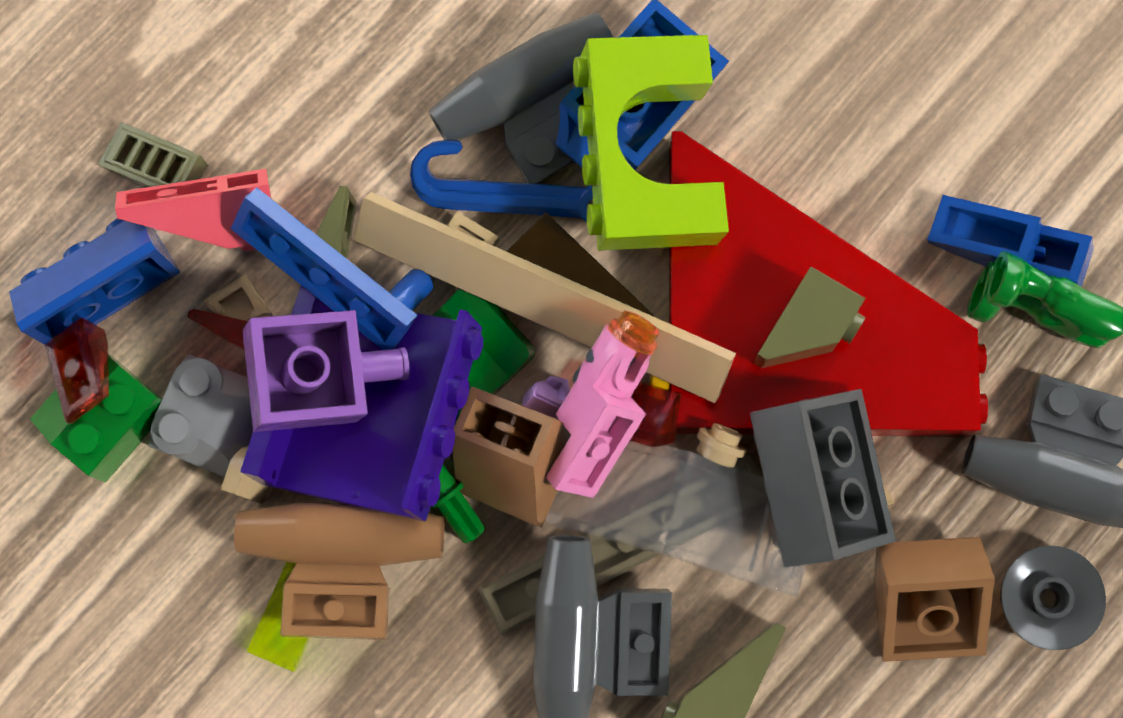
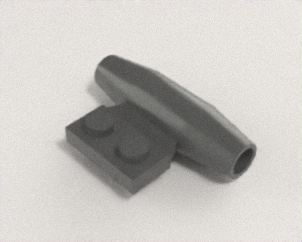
M597 12L541 32L473 72L428 110L444 140L460 141L504 124L505 147L529 184H538L573 163L574 161L556 145L560 123L559 105L575 86L572 84L574 81V58L580 57L587 39L613 38L603 18Z
M1041 374L1034 384L1026 421L1032 442L981 435L972 436L965 452L962 474L1020 502L1097 525L1123 528V469L1116 466L1123 458V398Z
M555 535L548 538L535 611L533 685L538 718H589L596 685L617 696H668L672 592L669 589L617 588L616 591L598 599L591 541L588 537Z

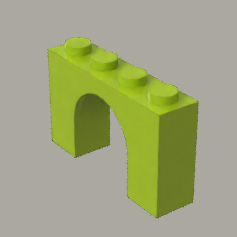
M708 35L588 38L580 57L574 58L573 75L575 87H583L584 105H580L578 108V129L580 136H587L589 154L583 156L582 174L585 186L592 185L593 204H589L587 207V228L589 235H596L598 251L717 245L729 232L724 182L663 184L649 180L636 172L626 161L620 150L617 137L619 118L634 106L648 102L703 99L713 84Z

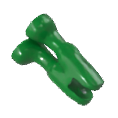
M1006 251L999 254L996 262L990 261L986 265L972 291L967 308L968 318L979 322L991 320L1002 307L1019 308L1032 316L1040 326L1048 328L1073 342L1093 348H1101L1110 340H1114L1123 334L1122 306L1082 288L1068 278L1048 276L1027 263L1023 258Z

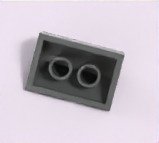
M862 389L750 412L754 430V441L758 448L765 480V490L770 502L776 529V540L780 548L784 568L835 561L896 541Z

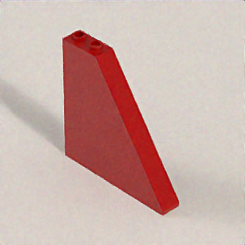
M671 131L669 184L724 182L729 232L717 245L669 247V324L736 353L721 394L715 403L670 383L669 434H698L700 428L712 429L713 424L717 423L727 426L741 435H753L754 430L750 412L862 389L872 436L971 437L981 431V424H986L988 419V399L986 394L980 393L979 374L985 373L987 352L985 344H978V329L684 132ZM810 267L865 298L857 313L866 318L850 344L841 339L834 350L829 353L766 368H760L753 364Z

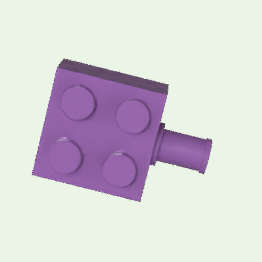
M356 310L250 318L242 330L253 432L355 423L368 414L365 382L407 380L409 378V359L405 347L393 350L361 352Z

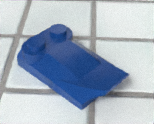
M651 0L619 37L698 34L660 1ZM709 44L712 78L714 81L726 67L729 60ZM574 86L559 105L560 123L556 145L582 167L583 156L589 154L587 136H580L578 129V108L580 105H584L583 87L576 88ZM696 100L643 103L627 110L619 118L617 137L620 150L634 170L638 168Z

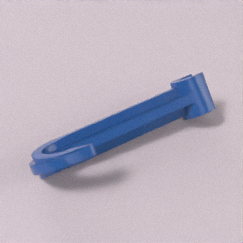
M458 140L433 141L421 148L412 160L410 169L412 187L418 197L430 206L447 210L543 215L546 212L550 216L582 218L587 222V207L589 204H592L591 200L593 199L592 185L578 187L435 177L429 170L430 159L434 156L458 154L463 148L462 143Z

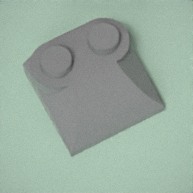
M188 354L175 370L151 425L148 446L225 477L231 459L241 448L249 446L253 434L248 378L217 366L207 359L197 358Z

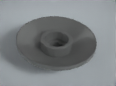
M1051 545L1031 549L1012 562L1002 580L1000 601L1007 623L1021 639L1041 649L1065 650L1082 644L1098 629L1105 613L1106 593L1098 571L1084 556L1071 549ZM1044 589H1050L1056 596V602L1051 608L1044 607L1040 601V594Z

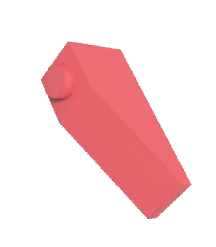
M260 169L116 192L115 211L117 219L228 249L240 247L244 251H254L256 249L230 228L244 198L256 187L271 198L267 170Z

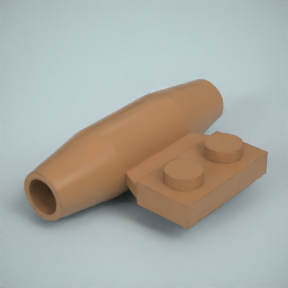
M294 503L239 511L235 520L234 544L236 552L296 564L286 583H284L281 636L387 640L390 588L380 566L442 558L444 550V517L428 514L426 522L348 504Z

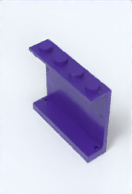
M301 285L291 315L334 312ZM459 310L457 320L416 313L417 317L400 344L395 348L405 347L409 359V378L407 380L365 382L368 414L355 423L253 432L240 472L261 485L426 522L430 506L434 507L440 495L441 484L439 475L444 458L450 456L454 447L455 431L453 428L458 411L465 406L469 396L468 376L473 360L478 359L483 348L484 338L481 336L483 328L466 310ZM358 331L361 352L382 350Z

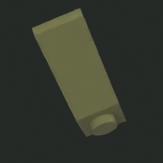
M778 623L768 626L681 696L678 704L669 700L661 718H745L786 627Z

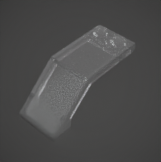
M635 438L630 439L594 498L558 490L544 522L578 534H587L666 555L790 596H798L806 566L800 565L784 568L780 548L776 540V529L770 502L765 490L764 477L736 467L720 465L690 451Z

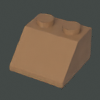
M980 537L892 542L876 547L874 586L880 650L883 662L986 655L995 578Z

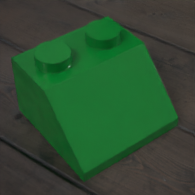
M96 343L33 414L30 420L53 447L87 476L107 482L151 431L153 419L163 398Z

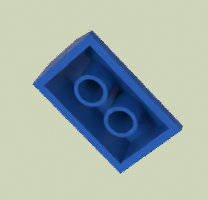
M115 219L106 227V232L91 242H79L68 248L63 254L64 258L52 266L37 268L27 273L21 279V285L9 291L16 323L21 332L55 351L181 272L154 228Z

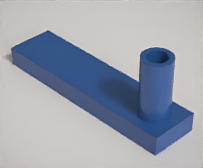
M257 187L244 198L230 228L334 312L356 310L358 331L382 350H393L400 344L417 317L413 310L433 290L431 278L422 270L412 269L388 292Z

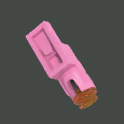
M623 311L619 319H612L609 325L606 324L592 349L587 352L586 359L573 375L574 385L556 413L559 421L563 423L571 437L546 476L555 490L594 498L646 415L631 398V395L648 369L649 359L657 348L655 340L659 335V330L651 322L638 314Z

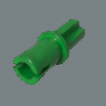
M443 464L439 475L441 484L440 495L434 507L430 506V508L438 507L460 540L466 544L479 537L484 532L485 526L460 490L464 487L462 481L457 483Z

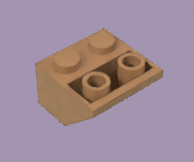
M471 387L467 402L462 408L454 426V472L456 482L462 481L464 487L460 490L461 493L542 528L558 491L554 489L546 476L571 437V434L561 421Z

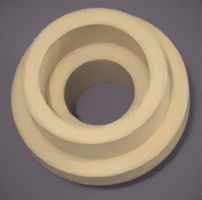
M714 423L712 429L700 428L697 434V438L700 440L696 449L697 452L720 465L734 467L738 458H744L748 449L740 443L742 435L727 426Z

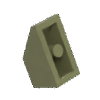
M810 267L753 364L760 368H766L829 353L834 350L841 339L850 344L866 318L857 313L865 298Z

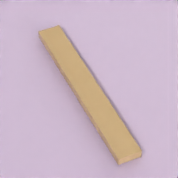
M373 192L363 197L353 241L415 269L422 270L435 278L591 348L606 324L613 325L616 330L621 332L624 329L633 332L642 338L653 351L649 359L647 373L713 403L719 398L736 353Z

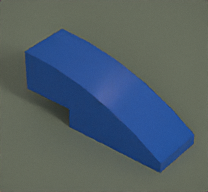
M942 195L927 239L929 244L985 267L990 261L996 262L999 254L1006 251L1023 258L1027 263L1048 276L1065 277L1081 287L1094 251L1092 236L1042 225L1041 217Z

